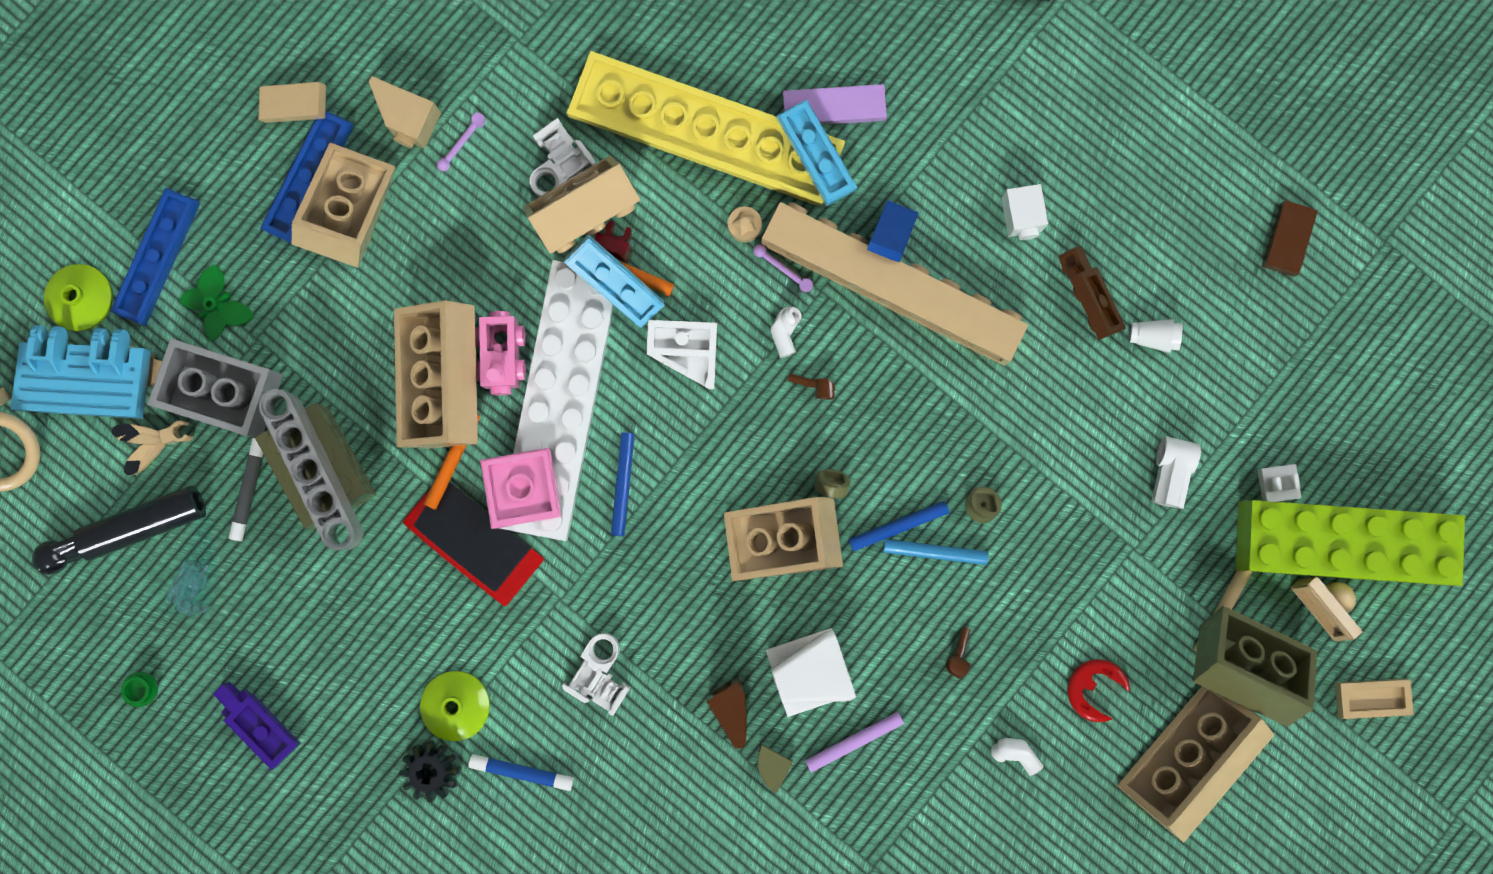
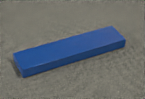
M326 110L325 119H315L260 229L292 244V221L329 143L344 147L354 128L351 122Z
M168 188L164 189L110 312L141 325H147L200 206V202Z

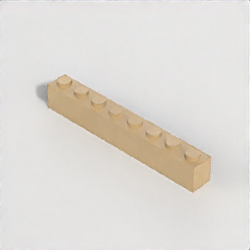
M782 202L779 203L762 237V245L767 249L1003 366L1011 362L1028 327V324L1021 321V315L1009 309H1004L1002 312L990 306L992 302L986 297L979 294L970 296L960 291L961 287L949 279L942 278L939 281L929 276L930 271L921 265L911 263L909 266L901 261L896 262L867 250L869 246L867 245L868 240L855 233H850L848 236L838 231V226L832 221L825 218L816 220L806 215L807 210L795 203L790 202L788 205Z

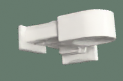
M558 118L533 135L540 147L545 146L550 154L547 155L549 160L531 174L530 186L535 195L540 197L547 193L537 188V181L541 176H553L556 181L555 188L576 176L590 165L596 164L594 158L579 140L574 142Z
M601 633L593 637L580 656L585 660L570 684L565 682L562 685L564 691L584 703L592 699L587 696L589 694L593 697V702L609 711V714L612 716L631 688L624 682L620 686L611 680V674L605 675L602 673V671L605 673L609 672L619 655L620 645L618 640L608 633ZM605 639L611 642L613 654L610 658L600 659L595 655L594 645L598 640Z

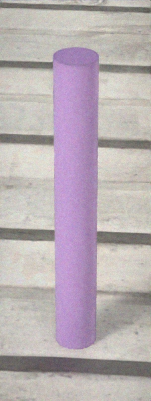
M897 711L806 759V764L812 773L903 725V720Z

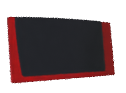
M449 482L436 510L423 504L430 491L429 489L404 519L403 524L503 606H507L544 561V558L509 530L491 529L489 514L451 482Z

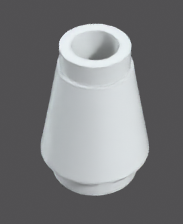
M1174 319L1132 322L1130 343H1137L1138 345L1170 353L1171 350L1179 351L1183 325L1182 323H1175Z

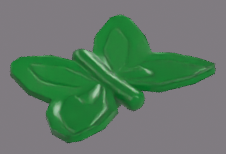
M215 265L204 270L198 279L197 288L186 291L180 297L182 305L190 310H199V318L205 317L204 330L210 341L216 340L222 334L226 325H243L253 320L254 317L253 312L248 306L237 301L225 302L231 298V294L228 291L221 294L225 287L224 275L219 267Z

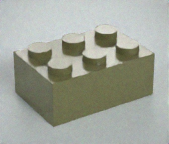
M318 403L305 408L352 508L354 509L377 495L330 409ZM269 429L254 437L304 529H316ZM299 429L291 435L290 442L293 447H297L302 441V433ZM311 461L306 467L305 473L308 479L314 478L317 474L318 467L315 461ZM329 492L321 498V507L324 511H328L333 505V497Z
M1222 606L1199 627L1193 682L1289 727L1314 709L1317 650L1230 608Z

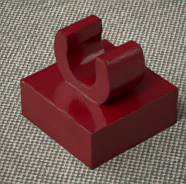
M610 220L605 227L606 235L597 232L594 240L617 260L628 263L632 254V248L629 244L632 238V230L630 227H626L623 236L615 237L613 235L615 222Z

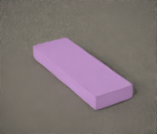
M884 84L783 91L784 111L807 99L821 125L886 121L887 118Z

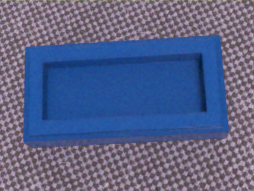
M887 200L867 250L900 262L919 213Z

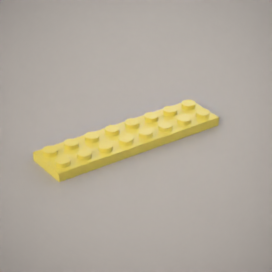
M590 51L568 108V117L822 207L823 199L776 116ZM828 135L837 153L841 156L845 141Z

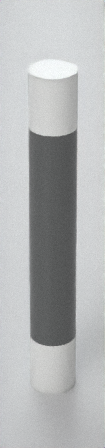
M252 438L228 539L243 541L263 458V452L255 438Z

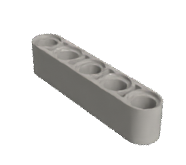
M280 389L268 390L260 399V412L323 543L333 550L354 549L363 538L361 524L302 402L292 393ZM285 398L287 408L283 414L277 415L275 411L276 403L280 399ZM299 429L302 433V441L297 447H293L290 438L292 433ZM311 461H315L318 467L317 474L314 478L308 479L305 473L306 467ZM329 492L333 497V505L331 509L324 511L321 507V498ZM342 524L349 531L348 539L343 544L336 538V531Z

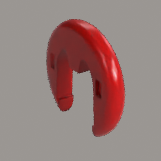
M1102 659L1089 660L1078 666L1070 676L1067 688L1068 698L1076 713L1084 719L1092 722H1107L1112 720V718L1091 706L1083 697V689L1094 690L1097 683L1092 680L1093 674H1103L1130 692L1129 681L1125 673L1116 664Z

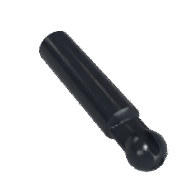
M194 486L185 487L78 528L74 531L73 537L60 542L54 540L45 541L35 548L32 555V563L41 573L47 575L58 574L66 568L68 563L81 558L92 561L204 518L206 516L204 500L197 488Z

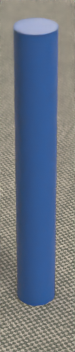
M621 432L611 535L625 536L635 437L633 433Z
M942 501L848 540L854 552L949 514V510L945 501Z

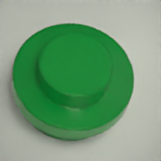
M136 672L129 675L121 687L122 698L133 707L149 705L155 700L158 693L157 681L146 672Z

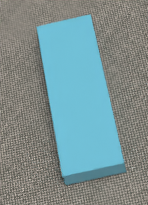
M807 99L777 115L780 126L826 206L857 190L855 182Z
M589 234L564 258L565 264L640 328L664 306L663 299Z

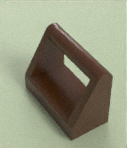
M737 676L708 694L706 702L732 745L737 749H741L746 745L747 736L745 687Z

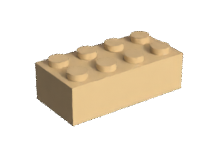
M444 300L394 309L397 447L429 449L478 444L475 306Z

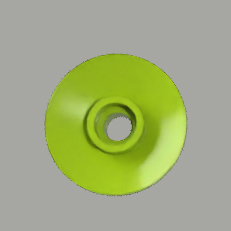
M84 264L69 265L57 271L49 280L44 292V305L48 316L55 324L70 331H86L98 326L109 314L113 303V291L107 277L98 269ZM75 290L77 293L76 298L70 301V294Z
M450 671L435 677L426 686L420 701V712L425 726L432 734L447 741H462L475 735L486 723L490 711V699L485 686L475 676L462 671ZM449 701H454L458 705V711L455 714H451L447 710V703Z

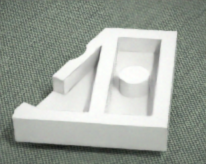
M648 320L647 355L706 388L715 389L717 323Z

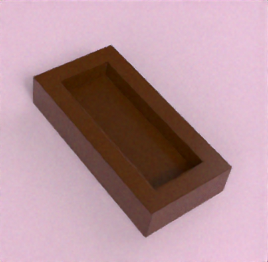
M1287 200L1280 203L1262 267L1293 277L1300 274L1318 210Z

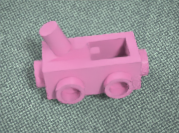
M507 311L489 312V317H479V327H475V346L480 347V361H476V381H480V386L484 389H490V395H511V388H520L519 380L526 379L525 360H519V346H525L526 341L524 325L519 326V321L514 316H510V312ZM501 332L507 334V340L504 344H498L496 341L497 335Z

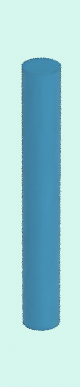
M889 539L884 540L883 553L987 565L988 551Z

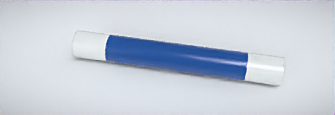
M475 754L471 755L469 761V768L567 791H571L574 777Z

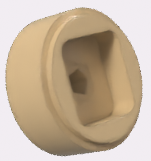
M739 207L730 214L728 230L735 240L746 243L755 240L759 236L762 220L756 210L751 207Z

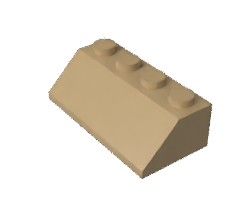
M1201 686L1117 786L1157 822L1184 843L1274 737V734L1264 720L1248 708Z

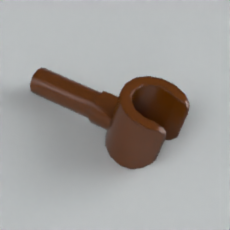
M792 373L789 374V382L809 388H816V399H834L835 386L829 379H809Z
M962 627L957 648L946 664L947 671L958 679L964 678L971 666V663L962 658L971 630Z

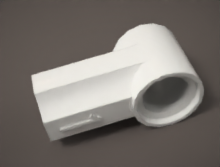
M1168 436L1162 438L1157 450L1156 464L1159 466L1151 502L1162 506L1184 509L1190 477L1197 469L1200 460V444Z

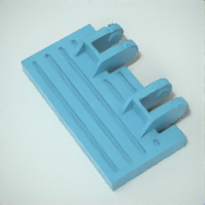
M34 325L30 330L28 342H19L10 410L143 419L151 350L130 348V334H128V331L116 329L111 337L108 330L96 328L91 336L90 346L69 345L66 328L53 326L50 333H48L46 327Z

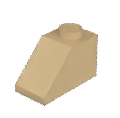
M371 76L369 81L370 87L384 123L394 135L393 140L411 149L414 145L425 149L441 114L438 107L430 100Z

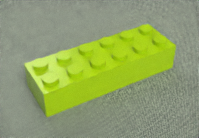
M1257 500L1238 502L1235 570L1463 586L1465 515Z

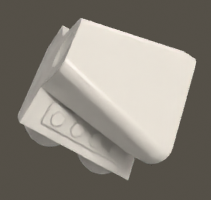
M832 628L766 650L788 717L831 702L850 701L856 698L836 635Z

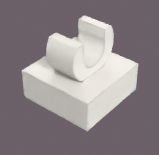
M1296 464L1257 469L1262 501L1278 502L1302 498Z

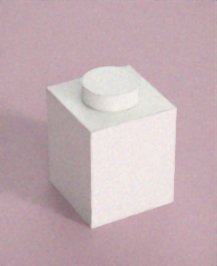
M1041 184L1007 189L1001 197L1008 237L1018 236L1019 240L1033 239L1038 237L1039 232H1042L1048 225Z

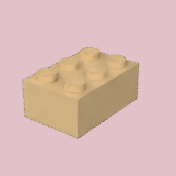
M609 155L523 206V209L548 252L551 254L557 251L560 254L572 248L576 244L575 239L587 233V235L591 236L602 230L606 226L604 222L616 215L617 218H621L631 213L636 208L634 204L639 202L640 198L620 163Z

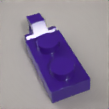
M231 682L222 684L213 693L225 706L221 711L225 717L223 721L271 771L276 769L301 744L269 709L247 689L240 692Z

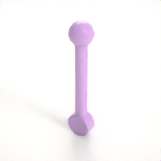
M481 113L472 115L471 125L445 158L437 161V168L440 171H447L449 169L450 161L476 128H481L485 125L486 120Z
M758 244L754 247L753 252L755 256L765 258L797 282L802 292L807 293L811 291L813 283L810 279H802L769 254L764 245Z

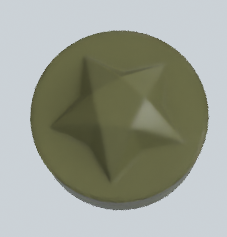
M825 469L817 473L814 487L823 496L843 498L848 494L851 481L841 471Z
M984 486L975 488L965 500L967 514L979 523L992 521L1002 508L999 495L993 489Z

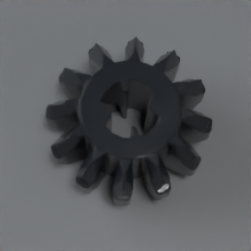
M430 740L426 742L424 748L419 744L412 747L413 755L407 754L403 757L402 761L408 768L400 770L399 775L409 777V781L403 785L404 790H408L411 787L416 788L413 793V799L418 800L424 792L428 803L435 800L436 794L444 799L449 795L448 788H455L458 785V781L451 776L461 772L460 766H451V762L456 760L458 755L452 753L447 757L445 755L448 748L447 744H441L436 750L434 741ZM430 764L432 765L430 769L435 768L437 771V775L431 779L429 778L430 773L426 775L424 772V768Z

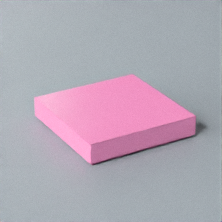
M550 448L480 460L491 529L562 517Z

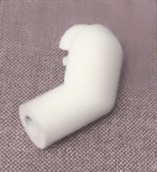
M794 306L783 308L770 328L780 358L796 353L790 336L801 321L802 315L800 310Z
M1002 738L991 748V754L996 761H1019L1029 776L1038 773L1044 767L1027 742L1022 739Z

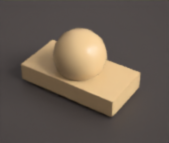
M1315 576L1299 579L1291 586L1294 593L1334 641L1355 640L1363 632L1348 614L1356 605V595L1353 589L1346 583L1331 582L1325 586Z

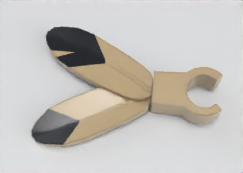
M176 421L170 427L159 431L133 424H120L113 427L111 433L118 440L142 444L127 459L124 473L126 475H135L142 472L160 454L166 444L191 441L194 436L185 434L183 437H180L179 429L184 425L189 426L190 423Z

